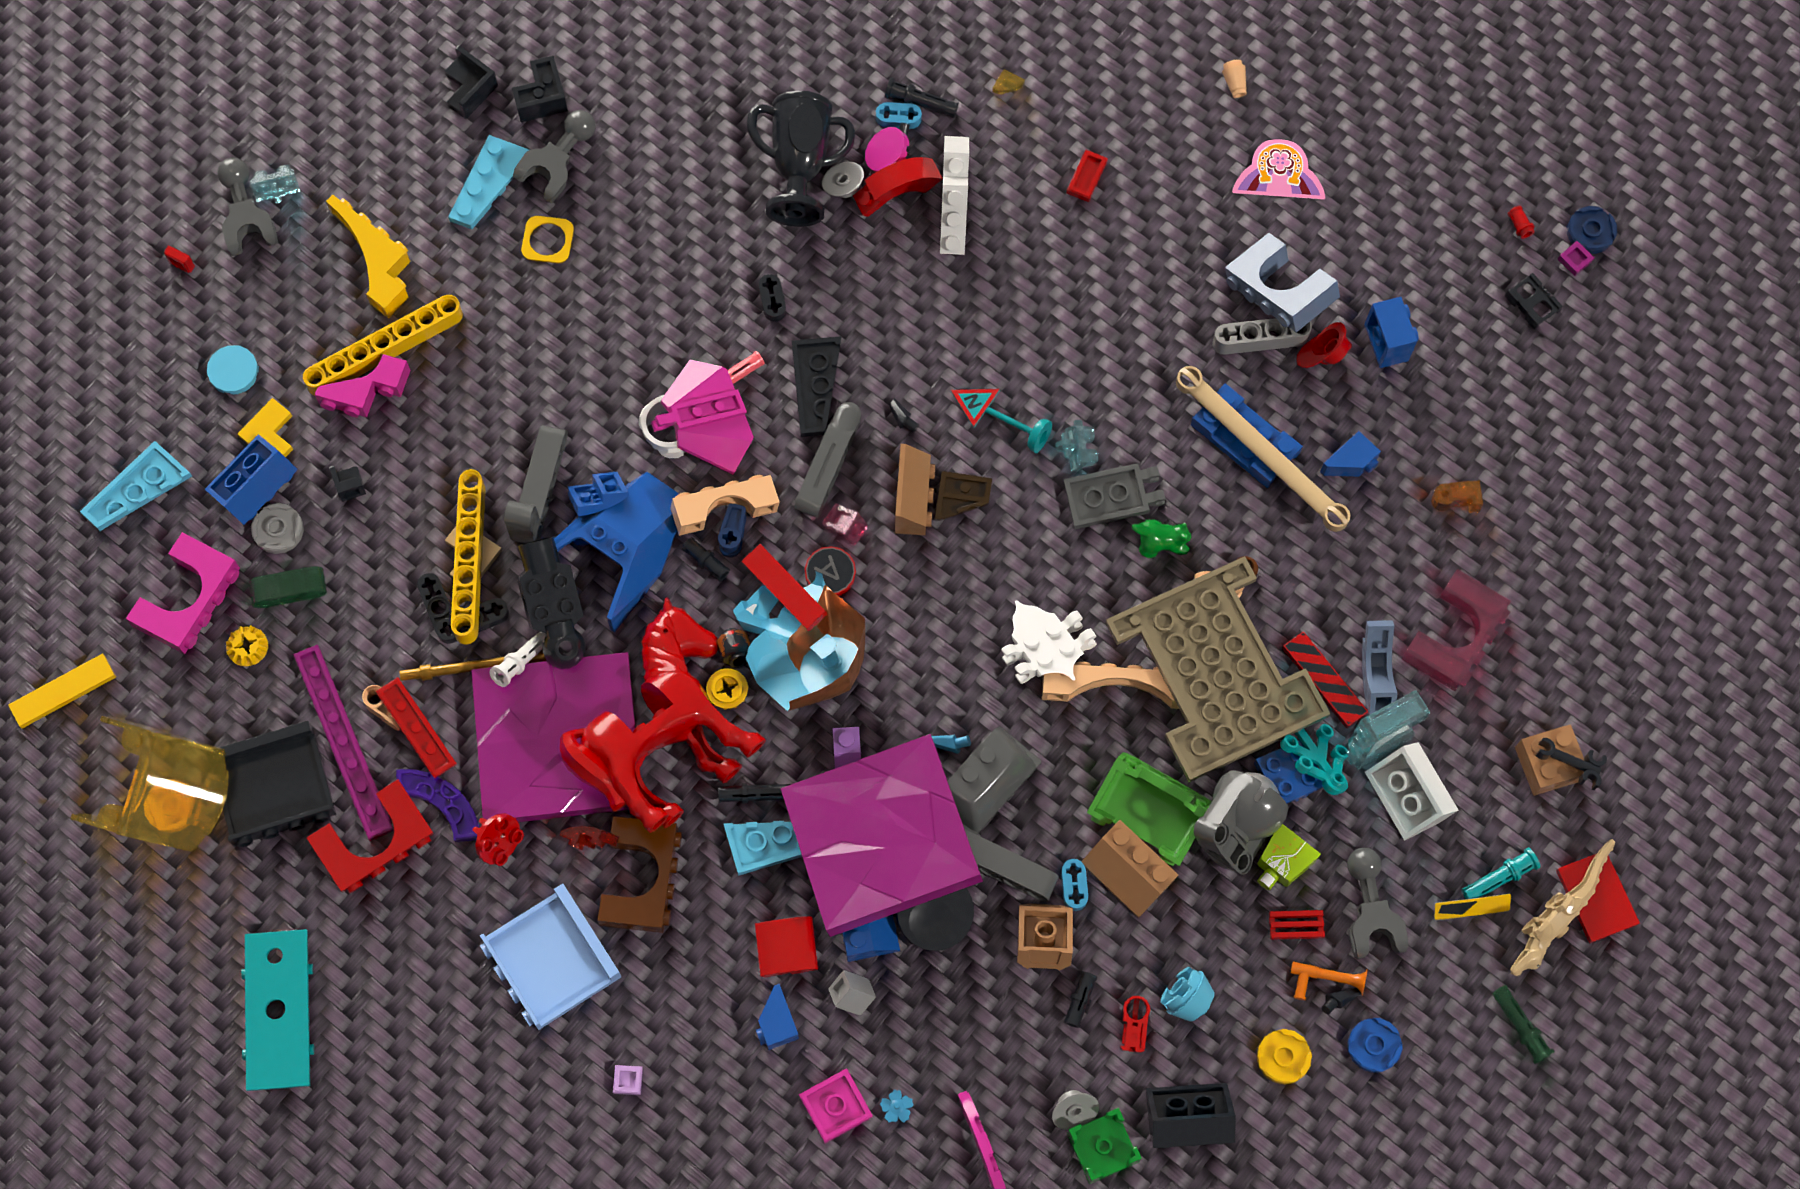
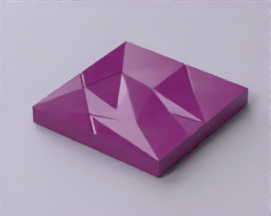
M628 652L583 657L576 666L570 669L553 667L547 661L526 663L524 671L520 675L513 676L506 687H501L492 680L490 676V669L492 667L472 669L483 818L488 820L496 814L507 813L516 818L518 822L613 812L609 801L602 793L583 783L567 770L561 758L560 737L569 730L585 728L604 711L615 714L633 732L636 728ZM625 805L618 811L629 810V807Z
M931 734L781 788L818 907L830 937L983 882Z

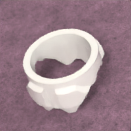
M662 395L652 400L642 409L638 421L639 427L642 429L646 440L661 455L667 458H679L684 455L685 451L677 448V441H659L648 431V426L657 414L668 412L660 403L664 397Z

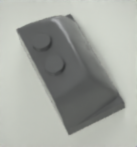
M1000 726L988 735L948 780L964 829L976 835L981 832L1042 762Z

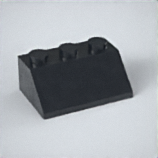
M1227 1083L1146 1088L1149 1130L1153 1148L1235 1143L1236 1115Z

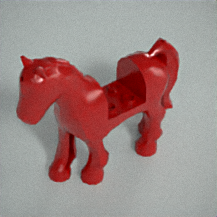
M668 597L664 600L663 610H660L654 621L646 627L645 635L641 641L643 646V668L645 670V682L641 685V693L648 708L654 714L653 720L647 724L641 723L632 732L615 714L604 711L585 728L569 730L560 737L561 758L567 770L583 783L602 793L609 801L613 812L627 805L630 814L637 817L649 833L655 831L661 825L664 828H668L681 817L684 810L677 803L666 802L657 797L644 784L640 775V767L648 755L673 743L686 741L696 758L697 767L702 772H714L718 780L726 783L740 771L742 765L736 759L725 758L716 753L708 744L702 725L710 728L724 746L739 748L747 758L755 754L766 742V739L759 733L744 731L724 718L711 704L700 682L688 672L684 658L698 657L707 659L715 656L718 652V638L714 633L700 626L684 609L672 606Z

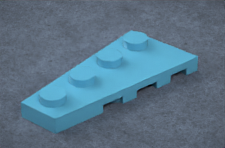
M489 135L448 216L449 221L473 229L492 207L493 201L504 193L506 186L513 179L515 167L529 149Z

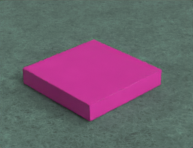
M847 1068L799 1094L825 1144L873 1118Z

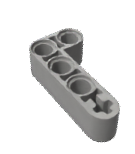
M1276 318L1223 324L1216 329L1212 346L1219 354L1298 347L1307 342L1312 324L1310 321L1301 328L1304 332L1303 334H1298L1289 327H1283ZM1275 331L1279 334V336L1274 337L1270 335L1269 332ZM1251 334L1255 339H1247L1244 335Z

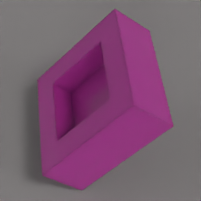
M1576 241L1560 254L1557 260L1576 276L1593 262L1594 257Z

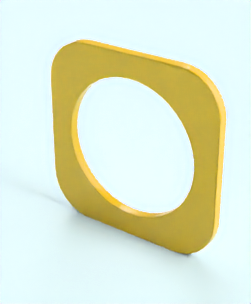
M544 216L531 217L525 227L521 248L523 256L533 261L565 262L570 254L574 232L573 224L567 219ZM554 224L563 230L566 239L563 248L553 255H541L532 249L530 236L534 229L540 225Z

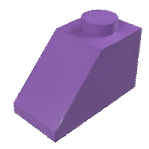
M859 727L833 728L835 768L861 759Z

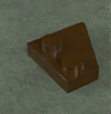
M942 471L935 521H941L989 505L992 478Z

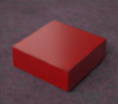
M169 245L167 246L164 254L168 262L187 273H191L195 267L191 257Z

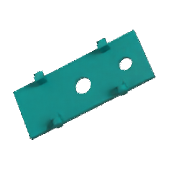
M307 929L245 934V969L241 970L242 980L245 979L246 1049L242 1050V1059L246 1060V1091L310 1086V1055H314V1044H310L309 974H313V963L308 964ZM273 949H279L283 954L281 961L275 964L268 961L269 952ZM275 1000L282 1001L286 1008L285 1013L279 1019L269 1018L266 1012L269 1003Z

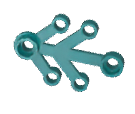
M1322 724L1316 731L1318 738L1317 746L1305 729L1295 733L1304 747L1299 745L1298 740L1294 736L1286 735L1280 742L1281 748L1287 753L1300 756L1295 763L1297 771L1321 780L1324 790L1331 795L1342 794L1346 791L1348 782L1342 774L1343 761L1348 757L1349 752L1344 746L1336 745L1330 753L1333 759L1332 767L1326 760L1328 741L1334 735V731L1329 725ZM1313 763L1317 764L1320 769L1314 767Z

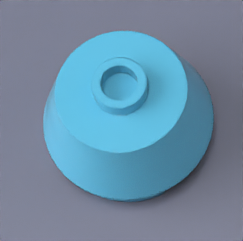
M1187 967L1175 976L1179 980L1175 982L1171 990L1165 989L1161 997V1003L1166 1007L1168 1014L1191 1022L1207 1012L1215 993L1202 971Z

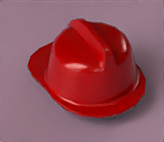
M1341 322L1332 323L1307 342L1297 354V364L1301 368H1309L1319 363H1339L1352 348V343L1346 337L1345 325Z

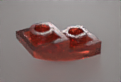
M589 826L571 827L561 830L560 836L569 839L568 845L583 850L584 846L595 849L596 845L604 848L605 843L616 847L619 836Z

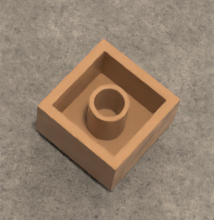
M1571 724L1523 738L1515 746L1533 796L1578 783L1579 777L1584 773L1551 757L1547 760H1541L1535 756L1540 749L1547 751L1538 744L1542 738H1549L1554 742L1555 748L1584 760Z

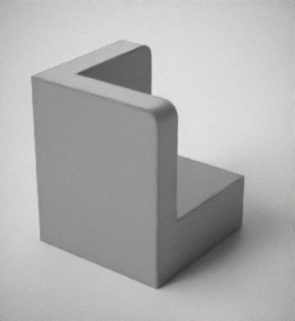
M845 970L841 972L828 988L835 1007L857 1015H862L876 998L869 979Z

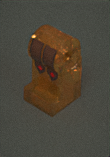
M1480 480L1440 484L1436 487L1431 498L1433 507L1438 511H1447L1451 507L1468 506L1469 513L1480 512L1483 506Z

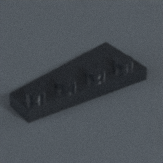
M841 336L792 340L801 437L824 435L827 430L841 347Z

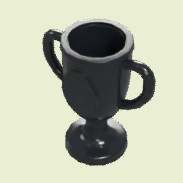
M800 90L788 91L778 95L773 100V107L764 104L755 105L750 109L747 116V131L752 141L763 153L774 159L778 172L787 181L786 194L774 196L766 204V215L770 220L778 224L804 227L815 225L824 219V205L819 200L807 196V183L817 176L823 166L842 160L854 145L855 129L853 124L844 117H831L833 105L828 98L821 94ZM761 113L773 116V148L769 147L758 133L757 116ZM830 125H840L845 129V142L837 153L826 157Z

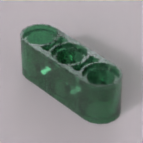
M319 566L263 575L249 580L252 607L268 608L320 598L327 594L324 570Z

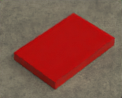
M1596 854L1556 870L1566 893L1580 884ZM1607 856L1608 859L1602 866V872L1599 874L1600 881L1596 885L1595 893L1577 916L1589 944L1640 924L1609 856Z

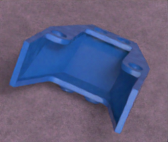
M648 472L625 485L628 490V497L603 511L579 516L554 538L558 552L571 542L580 546L590 544L623 568L622 576L607 615L610 630L614 633L662 574L677 532L671 511L672 498H675L679 493Z

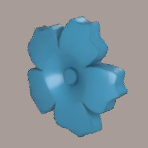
M894 1090L890 1093L889 1099L882 1098L880 1106L883 1112H887L884 1119L889 1123L897 1122L898 1118L903 1123L909 1120L911 1112L908 1109L913 1107V1099L908 1098L906 1095L902 1098L900 1090Z

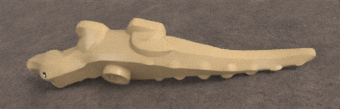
M1610 839L1595 855L1579 885L1565 895L1557 893L1545 904L1546 910L1539 917L1531 919L1523 927L1522 932L1530 937L1525 949L1520 953L1510 969L1512 975L1518 976L1526 969L1539 968L1551 941L1555 937H1562L1569 930V923L1580 914V910L1588 904V900L1595 893L1596 885L1600 881L1599 874L1602 872V866L1607 861L1609 853L1613 851L1615 845L1613 839Z

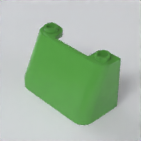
M1123 752L1115 760L1087 813L1092 816L1091 820L1102 826H1105L1106 823L1116 824L1121 820L1139 838L1158 848V852L1161 854L1160 858L1171 866L1175 864L1180 866L1196 839L1194 836L1195 823L1205 814L1212 801L1142 760Z

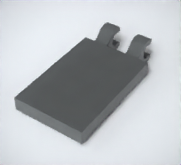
M1137 463L1064 479L1074 528L1079 529L1149 514V506L1165 505L1163 490L1145 493L1143 483L1159 481L1158 467L1154 466L1140 470Z

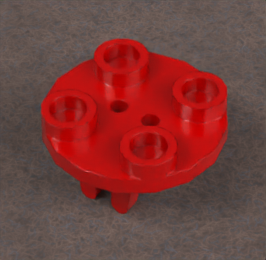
M507 813L496 814L488 820L480 818L479 822L482 826L472 829L477 834L476 853L480 860L490 865L502 866L514 852L517 844L523 840L524 832L520 829V824L516 818Z

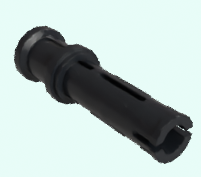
M893 77L888 82L884 96L886 99L891 97L904 103L915 104L945 114L952 118H955L959 103L918 90L914 84L906 85L897 82Z

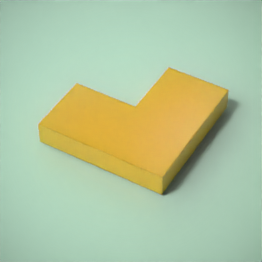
M272 398L238 433V436L249 444L259 434L284 457H287L293 448L276 433L292 417V414Z

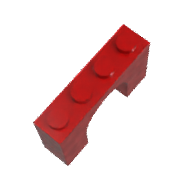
M399 779L375 793L390 815L394 825L393 839L388 848L381 854L373 857H359L352 854L345 847L330 823L307 837V840L341 892L347 890L350 894L363 886L361 882L368 876L374 879L386 871L384 866L391 861L397 864L409 856L408 850L415 846L420 849L432 841L430 836L434 833Z

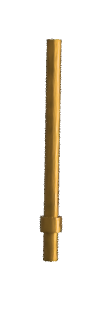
M542 651L527 663L544 662L547 660ZM504 657L431 666V664L420 665V668L399 671L400 680L421 678L422 681L432 680L435 676L471 672L472 669L490 668L500 665L504 661Z

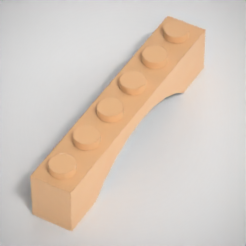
M1076 662L1073 666L1075 680H1072L1063 673L1043 674L1042 700L1068 702L1078 694L1092 688L1106 685H1123L1149 692L1165 702L1170 708L1179 709L1158 667H1154L1152 670L1143 669L1139 665H1129L1127 668H1121L1111 663L1091 666L1088 662Z

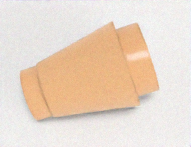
M1242 60L1226 62L1223 64L1224 70H1222V74L1233 98L1245 96L1247 94L1245 65L1242 64Z

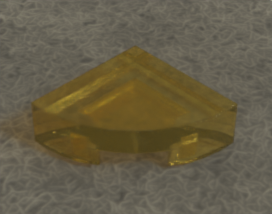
M1004 69L994 84L992 92L1004 94L1018 91L1025 84V79Z

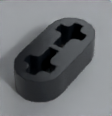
M766 274L759 281L762 307L765 317L772 322L782 320L786 314L783 290L780 279L776 275ZM767 283L772 284L774 294L769 295ZM771 302H776L778 313H773V310H771Z

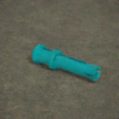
M1528 847L1524 849V853L1514 859H1506L1503 866L1462 888V894L1465 899L1480 898L1511 880H1520L1522 875L1532 869H1540V862L1535 853Z

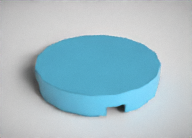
M238 345L219 349L211 356L207 364V375L211 384L218 391L230 394H240L247 391L254 385L259 370L254 355L248 349Z

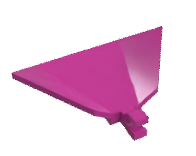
M689 360L660 401L668 413L655 416V420L651 422L654 432L674 426L677 448L733 475L754 438L745 416L746 408L738 389L735 390L726 368Z

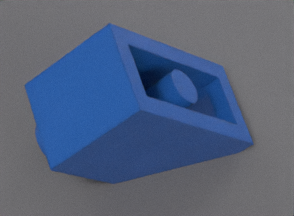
M1358 431L1324 462L1320 473L1323 476L1359 477L1365 471L1370 473L1379 464L1377 459L1381 451Z
M777 984L773 987L758 1020L760 1028L756 1029L760 1044H766L768 1050L799 1039L780 984Z

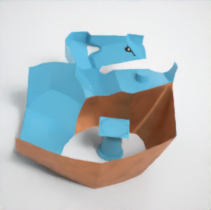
M817 571L815 581L804 587V589L828 615L810 631L785 607L781 609L778 618L770 619L769 613L778 602V599L764 585L747 601H741L733 610L743 630L760 634L749 646L746 656L757 684L787 711L825 701L850 691L864 660L865 618L830 590L824 582L822 573Z

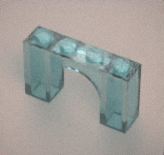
M1417 690L1360 720L1345 745L1347 750L1344 751L1348 756L1346 758L1351 765L1354 764L1357 770L1413 739L1415 732L1411 727L1426 720L1430 714L1429 709Z

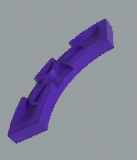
M411 769L396 770V778L399 779L410 797L427 801L446 816L451 825L455 842L477 839V834L472 830L474 827L480 828L477 817L469 802L457 788L439 777L434 779L428 772Z

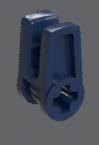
M728 505L718 535L719 550L723 556L728 558L737 556L742 550L747 518L746 508L742 505Z

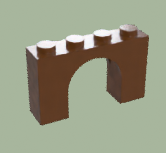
M613 816L609 841L611 848L640 851L650 855L658 864L659 874L655 885L641 896L622 897L601 894L598 914L600 926L664 933V926H669L671 910H667L668 899L673 900L675 884L671 883L672 873L676 874L678 869V858L674 857L675 849L680 848L682 841V832H678L677 823H673L668 828H664L661 825L658 829L649 833L639 819Z

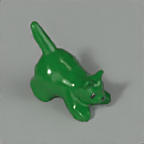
M1146 520L1132 525L1134 532L1140 534L1141 537L1139 552L1146 558L1156 557L1157 553L1161 550H1169L1178 555H1185L1189 552V547L1185 544L1191 540L1192 535L1186 523L1169 525L1162 524L1157 520Z

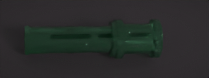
M1507 985L1495 990L1492 996L1520 1035L1519 1042L1521 1045L1526 1046L1534 1058V1065L1554 1054V1049H1550L1542 1038V1031L1537 1027L1534 1028Z

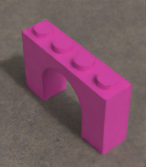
M182 532L168 554L175 563L201 577L202 590L199 598L187 609L174 612L164 610L140 597L126 617V620L137 630L185 655L187 650L193 648L196 644L197 635L201 628L206 627L210 622L211 613L216 605L218 606L223 602L228 586L237 580L240 567L234 559Z

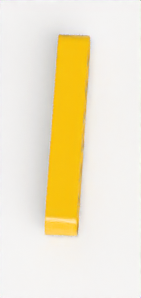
M444 295L310 366L303 373V380L308 391L315 396L319 386L355 379L377 367L383 354L396 357L456 325L463 317L458 299L453 295ZM447 308H455V310L450 313L445 312ZM427 319L433 320L430 324H423ZM404 331H411L408 336H400ZM382 343H389L385 348H378ZM359 355H366L364 359L356 360ZM339 366L344 367L340 372H333ZM314 379H322L317 384H311Z
M473 469L462 472L458 484L451 629L455 638L461 644H471L478 636L486 489L480 473ZM471 482H477V483H478V484H477L475 487H473V488H468V487H467V485H468L469 483H471ZM469 506H477L473 511H465ZM475 529L472 535H464L467 530ZM467 553L474 554V556L471 559H463L464 555H466ZM466 577L473 578V580L468 584L461 583L462 580ZM463 602H472L469 607L460 608V605ZM466 625L470 626V629L467 632H459V629L461 627Z

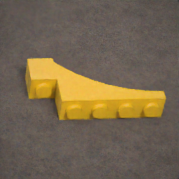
M332 195L326 201L330 212L351 232L364 254L369 277L367 298L373 307L387 318H390L409 298L405 289L406 284L397 277L410 263L407 254L408 249L401 242L392 241L389 238V234L383 228L374 227L365 214L361 212L357 214L352 210L353 207L344 198L339 200Z

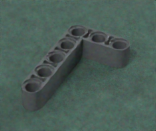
M544 425L539 429L519 502L510 500L505 510L504 522L512 541L528 543L539 540L541 537L567 442V430Z

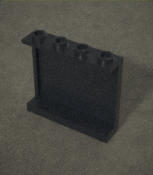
M309 721L205 752L207 762L212 767L229 832L227 838L233 846L246 847L253 844V840L260 838L272 839L277 837L279 832L286 830L298 831L303 829L305 824L314 821L315 823H323L330 820V816L337 815L315 733Z

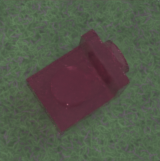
M837 503L822 523L826 529L844 536L852 545L857 544L868 527L858 512Z

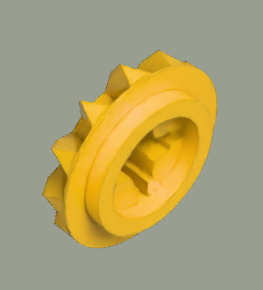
M251 625L249 627L240 626L238 630L231 632L228 641H226V653L235 664L252 666L259 663L265 657L268 650V640L260 629ZM243 638H246L249 643L253 642L250 645V654L244 648H240L243 645Z
M726 668L718 670L711 675L707 682L706 692L714 706L724 710L737 708L739 704L745 701L748 693V684L740 672ZM723 681L729 687H735L731 690L732 698L726 693H720L723 690Z

